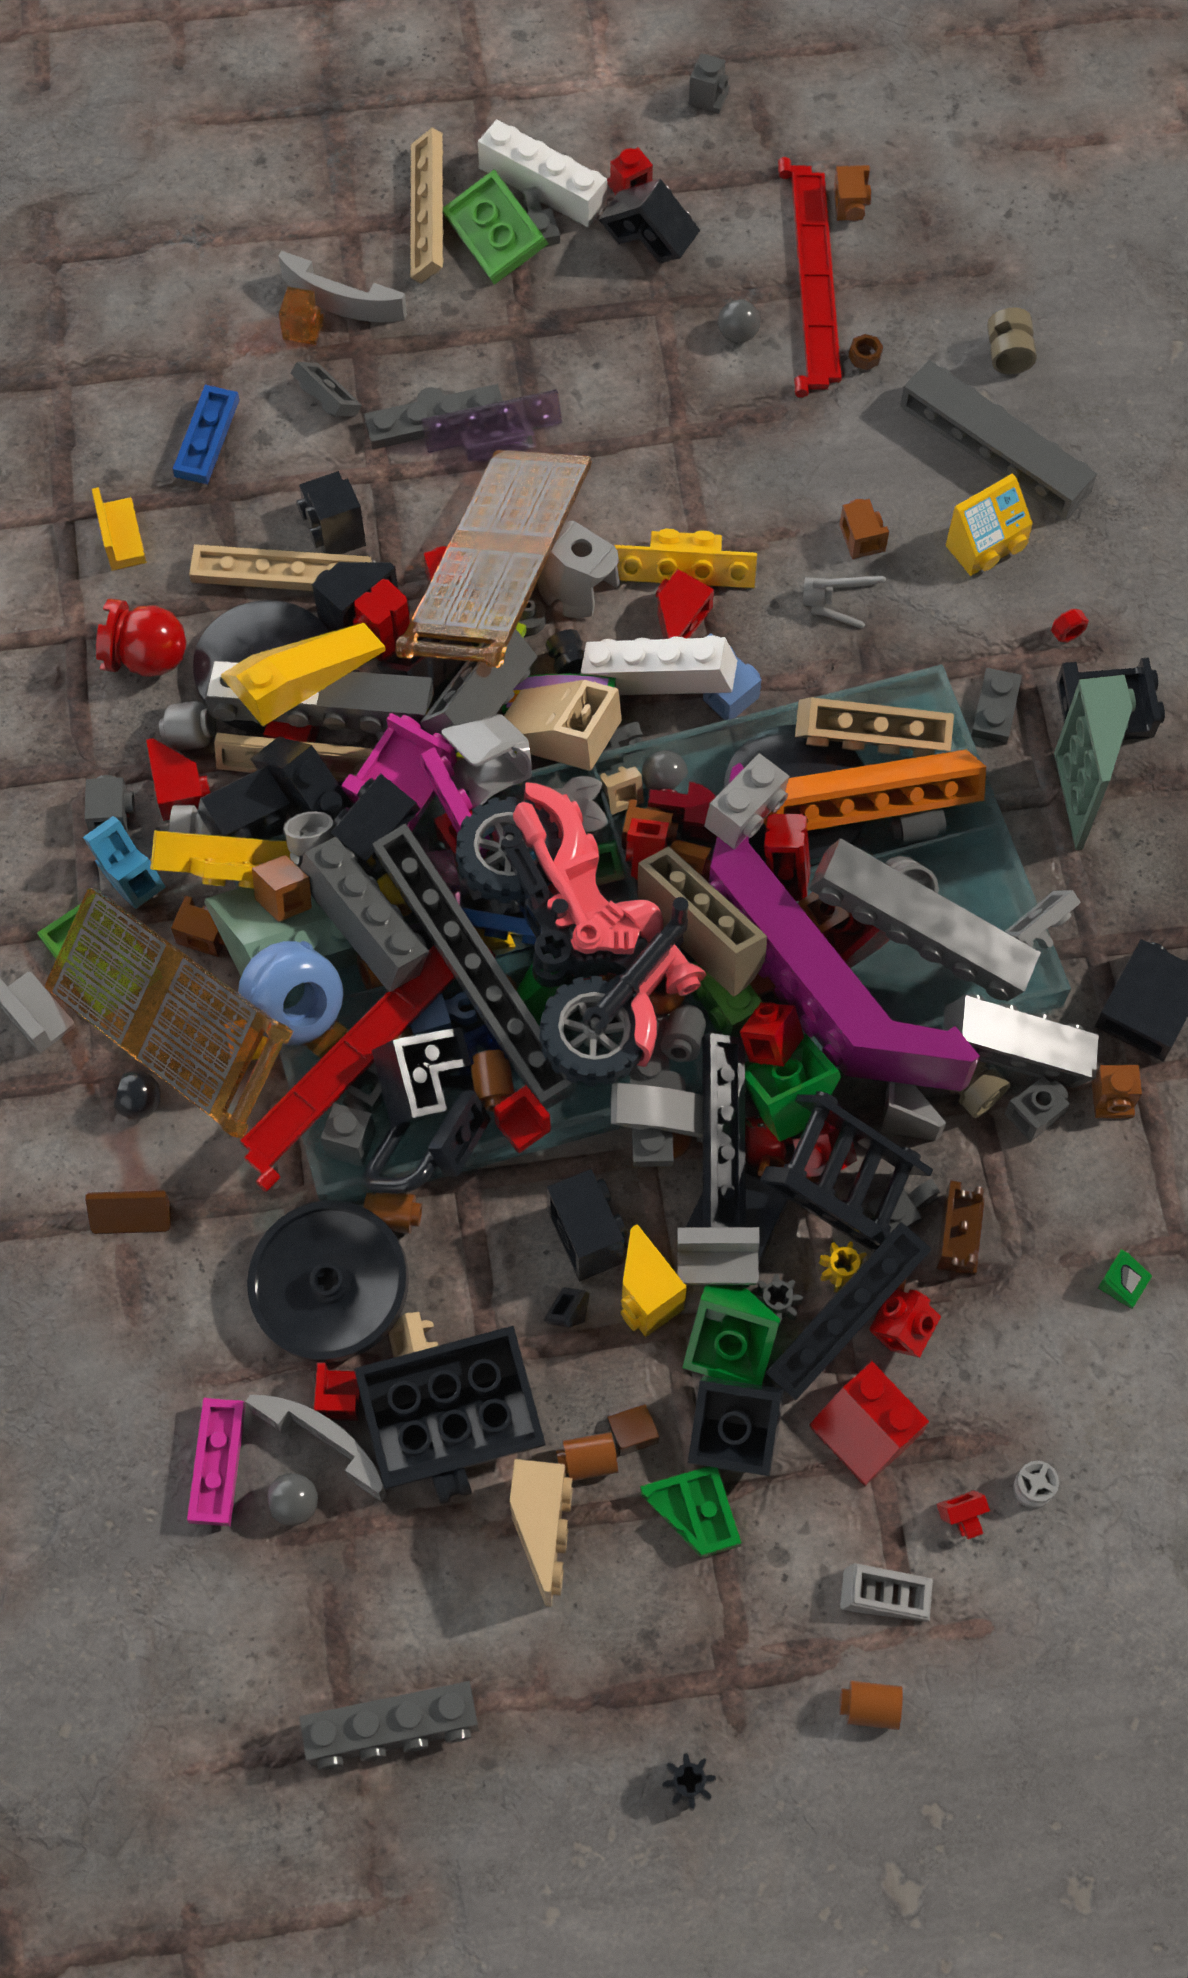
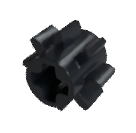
M684 1753L681 1766L676 1767L672 1763L667 1764L666 1768L674 1777L673 1780L663 1782L662 1788H673L675 1793L671 1803L673 1806L678 1804L681 1799L688 1801L690 1811H694L695 1799L699 1796L706 1801L711 1800L712 1796L704 1787L705 1784L715 1782L716 1776H705L703 1771L707 1761L705 1758L700 1760L698 1764L690 1763L688 1754ZM686 1771H690L692 1778L700 1779L701 1782L696 1784L693 1793H687L686 1787L683 1785L678 1786L677 1781L682 1780Z

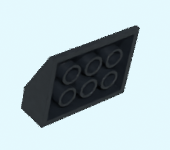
M514 1325L354 1368L385 1490L546 1446Z

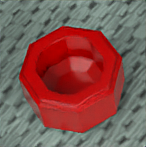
M1070 609L1054 620L1051 632L1058 642L1067 643L1078 638L1087 629L1089 620L1082 610Z

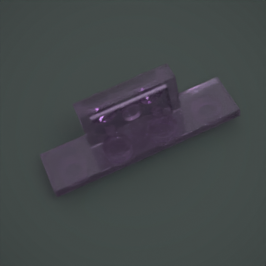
M557 389L421 419L428 453L462 446L469 462L487 461L493 456L506 453H522L528 448L536 447L534 429L562 423Z

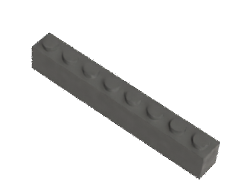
M406 823L374 842L372 845L376 858L502 1051H504V1054L523 1083L528 1086L546 1110L576 1092V1084L566 1080L567 1076L562 1072L560 1074L556 1073L551 1068V1061L545 1059L542 1053V1044L539 1040L540 1027Z

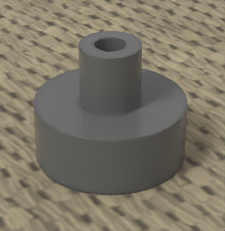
M525 597L514 619V621L526 625L525 635L530 636L539 633L546 624L545 606L541 601L532 597ZM515 604L510 615L514 614V611L517 607Z

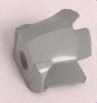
M575 521L559 524L553 537L546 538L544 544L546 561L537 580L539 592L547 605H550L555 599L560 600L563 603V615L566 617L583 618L593 616L595 607L593 587L602 580L613 587H618L620 584L617 568L619 562L617 549Z
M502 714L488 716L482 720L451 726L442 730V736L465 758L457 761L453 767L455 776L451 779L457 790L463 788L465 791H469L470 795L468 797L473 808L479 804L483 805L492 795L531 778L532 767L529 741Z

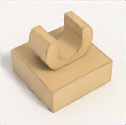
M623 766L618 767V773L608 777L605 773L600 774V779L603 783L604 807L610 815L628 809L630 799L637 800V805L644 803L642 775L635 766L629 769Z
M419 1312L403 1314L389 1332L394 1358L438 1346V1342H426L424 1333L434 1327L433 1322L428 1320L421 1321Z

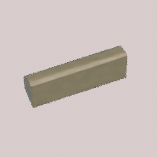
M670 847L639 862L638 900H648L659 907L663 917L664 929L671 920L674 899L678 897L687 899L689 903L688 926L683 934L684 942L680 947L733 997L743 991L754 980L764 963L767 935Z

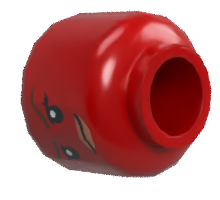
M760 1115L745 1118V1156L748 1166L756 1168L765 1154L785 1159L786 1147L793 1145L792 1137L779 1142L765 1125Z

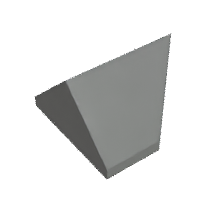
M887 1081L880 1133L928 1140H937L941 1137L946 1122L918 1088L911 1084Z

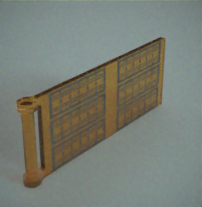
M496 450L405 634L400 636L396 642V654L399 658L411 659L414 655L481 662L493 668L502 667L510 639L592 465L590 456ZM427 637L491 645L488 648L422 642L417 641V638Z
M95 888L87 889L45 983V988L218 1122L223 1131L236 1138L244 1137L249 1127L246 1123L282 1045L283 1043L288 1044L293 1034V1030L264 1013ZM266 1032L269 1036L231 1115L227 1111L263 1034Z

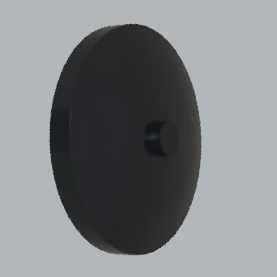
M254 601L228 610L208 626L195 649L193 674L203 703L208 708L205 694L213 660L241 662L249 656L330 633L328 628L310 611L284 601ZM223 721L234 728L254 733H264L266 725L262 726L254 721Z
M782 725L769 728L754 735L737 750L728 765L723 789L729 784L732 767L741 763L745 768L759 753L788 774L789 778L865 765L854 750L842 749V742L829 741V747L806 745L807 738L795 737L796 725ZM867 821L809 830L810 865L820 863L825 850L840 838L853 844L860 836ZM764 823L755 835L749 838L751 847L757 854L765 857L764 842L767 832Z
M336 1200L308 1203L279 1218L265 1232L255 1248L247 1278V1292L251 1310L264 1333L288 1353L315 1362H336L350 1359L377 1345L398 1321L407 1299L409 1287V1269L404 1250L388 1225L376 1214L364 1207Z

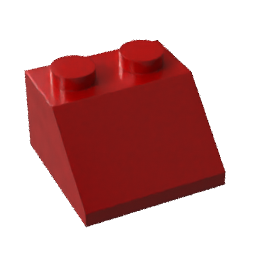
M871 1361L842 1387L809 1424V1427L856 1478L866 1486L925 1432L930 1421Z

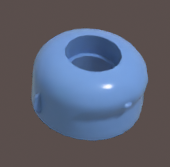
M283 941L266 947L250 960L239 981L238 999L256 1011L251 1025L262 1035L276 1042L279 1046L301 1045L317 1039L332 1026L342 1007L343 987L335 967L328 959L315 951L309 942ZM304 983L305 989L302 999L295 1006L283 1009L284 1000L288 992L294 986ZM244 1007L240 1008L242 1011L251 1016V1012L249 1010H247Z

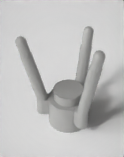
M884 576L838 579L805 577L803 606H812L811 615H823L848 625L864 628L865 623L863 621L827 609L824 606L825 604H832L833 588L874 586L879 583H885L886 578Z

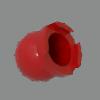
M111 598L106 601L103 610L109 611L106 625L98 624L96 638V659L104 661L100 665V670L118 672L122 664H124L132 673L143 677L162 676L177 667L183 659L187 641L183 625L171 611L157 605L138 606L129 611V606L125 600Z

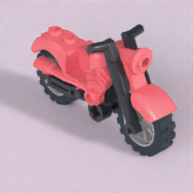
M525 782L524 802L517 801V797H507L506 800L501 801L498 798L488 800V804L485 806L481 804L472 809V815L470 817L466 816L463 819L461 830L457 834L456 862L459 864L458 870L461 877L467 879L469 888L474 892L476 890L481 892L483 898L492 901V898L500 899V903L510 904L511 900H516L527 924L537 938L532 966V975L537 983L544 987L552 988L561 985L568 975L572 974L574 977L572 984L569 986L563 984L556 990L555 996H550L541 1016L539 1040L542 1044V1053L545 1059H549L552 1063L551 1068L558 1074L562 1072L567 1076L566 1080L575 1084L577 1081L585 1082V1086L596 1087V1083L602 1082L604 1086L615 1083L616 1078L621 1076L623 1079L626 1077L634 1065L646 1067L649 1063L657 1037V1020L649 996L665 977L667 978L666 992L668 994L678 993L680 996H684L696 991L701 986L700 982L707 975L702 968L689 963L679 950L684 942L683 934L688 926L689 903L683 897L674 899L671 920L663 929L662 913L654 903L648 900L623 901L616 904L612 901H607L600 894L596 885V872L599 860L598 846L591 833L586 835L582 825L583 816L577 802H571L567 794L562 795L550 787ZM495 831L499 838V842L487 840L484 838L488 834ZM479 847L496 851V853L484 860L480 855ZM531 851H534V852H535V854H536V859H535V860L532 859V857H531V855H530L529 852H531ZM499 862V870H496L491 866ZM609 974L617 975L615 980L611 979L610 982L603 981L602 977H600ZM579 1010L583 1021L579 1023L567 1018ZM564 1028L580 1032L581 1034L571 1042H568L564 1035ZM623 1031V1038L619 1046L608 1038L611 1033ZM580 1045H586L590 1047L589 1055L583 1054L575 1048ZM603 1046L611 1051L608 1054L596 1056V1054L601 1052Z

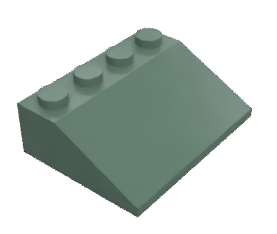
M1125 675L1079 680L1054 752L1075 850H1083L1110 782L1125 731L1128 729L1131 712L1135 711V693L1133 689H1128Z
M240 887L205 898L204 903L240 976H242L250 960L261 950L283 941L309 942L313 949L328 959L336 970L357 964V955L359 954L312 896L311 909L279 922L256 901L253 888Z

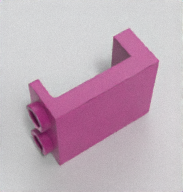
M390 713L386 719L388 724L387 730L356 777L349 773L341 786L349 800L355 804L360 798L357 794L363 784L370 778L375 780L381 773L418 804L420 811L407 825L412 832L436 795L420 766L421 753L435 747L439 757L445 755L452 768L457 763L454 747L442 734L434 733L431 735L422 730L420 724L406 715H402L400 718Z

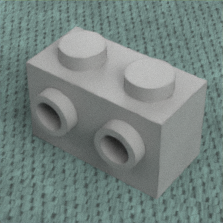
M759 753L710 803L704 827L735 850L747 836L751 838L762 826L764 818L771 811L775 813L784 804L788 797V793L785 790L790 776Z

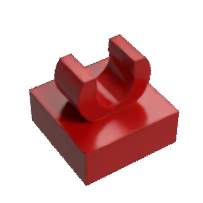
M973 1490L936 1504L941 1520L951 1525L957 1523L962 1537L966 1536L969 1540L983 1534L977 1516L990 1511L984 1494Z

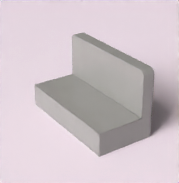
M32 972L25 973L8 987L0 978V1008L39 1054L75 1027L72 1018Z
M759 1227L678 1228L677 1274L685 1285L758 1284Z

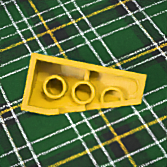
M361 623L251 655L221 673V677L259 723L265 726L386 650L383 643L366 624Z

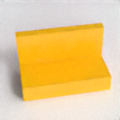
M99 487L92 488L102 539L111 569L117 570L147 563L132 498L103 503Z

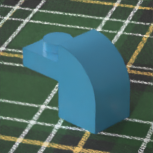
M112 816L83 837L95 856V862L118 893L135 909L166 888L157 871L150 869L151 861L137 850L121 822L115 816Z

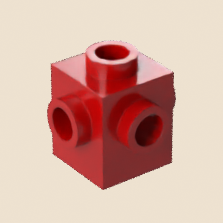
M912 1289L908 1293L895 1290L881 1306L869 1331L890 1351L920 1358L941 1316L929 1305L931 1301L923 1293Z

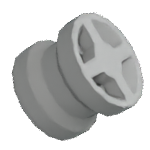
M1031 1461L1025 1464L1015 1477L1013 1483L1014 1495L1026 1507L1032 1509L1041 1508L1047 1505L1058 1491L1059 1477L1055 1469L1048 1463Z

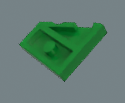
M707 1466L640 1486L642 1497L700 1558L741 1546L742 1542L718 1468Z

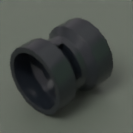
M567 629L552 635L545 645L549 656L556 661L554 663L556 673L581 674L585 651L581 649L582 639L576 630Z

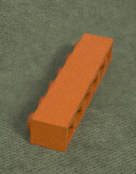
M965 749L789 778L785 790L788 793L786 801L775 813L771 811L768 815L803 814L807 816V828L809 831L984 801L986 766ZM768 815L764 818L763 822L766 826Z

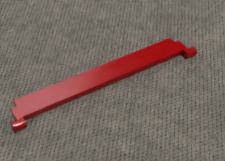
M782 157L778 160L779 177L782 179L791 177L807 375V377L803 375L795 377L794 385L796 397L804 398L809 394L808 389L828 390L829 383H840L842 380L825 173L812 172V166L791 165L790 158Z
M434 945L429 949L420 976L391 992L388 991L240 1140V1143L250 1151L244 1157L245 1161L261 1174L255 1182L263 1191L267 1192L281 1178L271 1166L374 1063L372 1050L397 1039L455 980V977ZM489 949L493 957L496 958L495 954Z

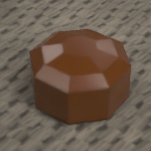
M868 334L860 335L853 338L848 357L854 367L869 370L879 365L883 353V345L878 337Z

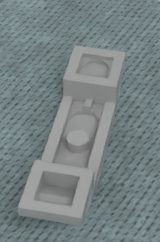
M281 251L278 255L281 275L284 281L302 298L323 310L346 318L369 322L402 321L407 316L405 293L373 283L370 291L367 293L315 275L312 261L284 251Z
M615 1083L612 1084L611 1124L638 1130L654 1128L697 1137V1142L703 1143V1095L656 1086Z
M250 1395L245 1402L250 1412L282 1434L290 1423L294 1421L351 1460L345 1469L348 1479L382 1502L384 1500L386 1492L372 1461L360 1445L332 1420L305 1405L291 1400L267 1395Z

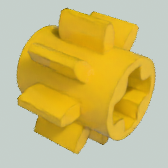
M852 1241L848 1243L847 1247L840 1248L836 1243H831V1257L821 1255L819 1260L820 1265L828 1267L821 1274V1281L830 1280L835 1285L834 1292L836 1293L857 1271L860 1264L867 1257L866 1252L858 1254L853 1249ZM841 1262L843 1266L850 1265V1272H847L844 1268L837 1269V1263Z

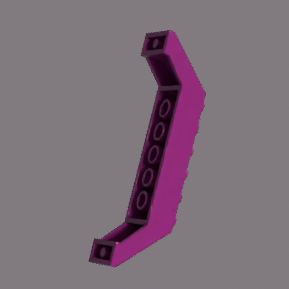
M741 763L732 767L729 783L744 769ZM747 836L735 850L717 837L710 867L709 883L767 935L766 956L758 974L764 979L769 977L775 985V993L783 1005L795 1006L802 1030L810 1038L815 1037L823 1047L822 1052L835 1067H839L845 1076L956 1091H962L969 1086L980 1055L956 1026L945 1031L892 1021L751 847L749 837Z

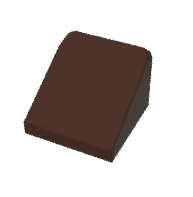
M646 1404L607 1417L620 1456L659 1443V1435Z

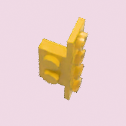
M662 529L660 531H651L650 547L614 545L619 557L617 564L619 581L661 583L665 578L670 580L676 570L679 569L707 586L755 588L757 553L721 551L722 535H715L710 531L679 533L674 529Z
M154 830L150 869L191 873L202 877L203 884L213 886H225L226 880L239 881L238 886L254 889L252 868L281 856H287L290 859L291 852L287 847L286 841Z

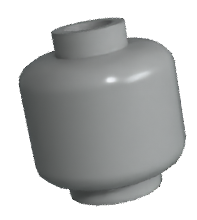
M200 701L169 705L165 710L164 718L159 721V732L162 739L167 740L169 745L176 751L206 747L210 743L211 738L215 737L217 731L216 718L210 717L209 710Z

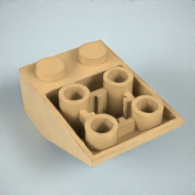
M588 680L523 689L519 692L504 717L528 739L531 755L591 771L622 721L619 689Z
M515 1459L510 1493L511 1516L545 1606L552 1607L553 1595L561 1596L563 1562L557 1561L558 1553H566L568 1520L562 1519V1511L570 1512L573 1478L565 1477V1464Z

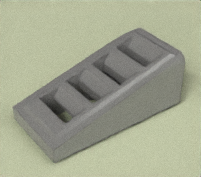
M854 1563L846 1567L843 1572L840 1609L856 1613L927 1622L930 1620L933 1579ZM864 1580L863 1598H860L861 1582ZM876 1582H881L880 1601H875ZM893 1584L899 1585L897 1605L892 1604ZM910 1586L916 1587L914 1608L908 1607Z

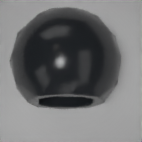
M133 1070L123 1073L115 1097L114 1108L120 1115L128 1119L140 1120L149 1117L156 1111L160 1103L161 1091L158 1082L151 1075L143 1071Z

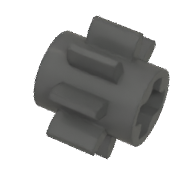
M775 1274L773 1281L768 1285L763 1281L758 1282L757 1289L763 1296L756 1297L780 1318L779 1328L782 1319L786 1317L793 1321L796 1319L797 1312L791 1306L800 1305L803 1296L793 1294L794 1280L786 1283L780 1281L778 1274ZM779 1296L784 1298L783 1304L780 1302L775 1305L770 1304L771 1297L773 1299H777Z

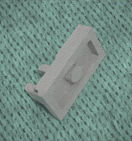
M1073 890L1052 891L1005 932L1032 948L1034 939L1041 948H1050L1053 946V940L1046 929L1050 926L1057 927L1065 923L1071 917L1070 912L1081 902Z

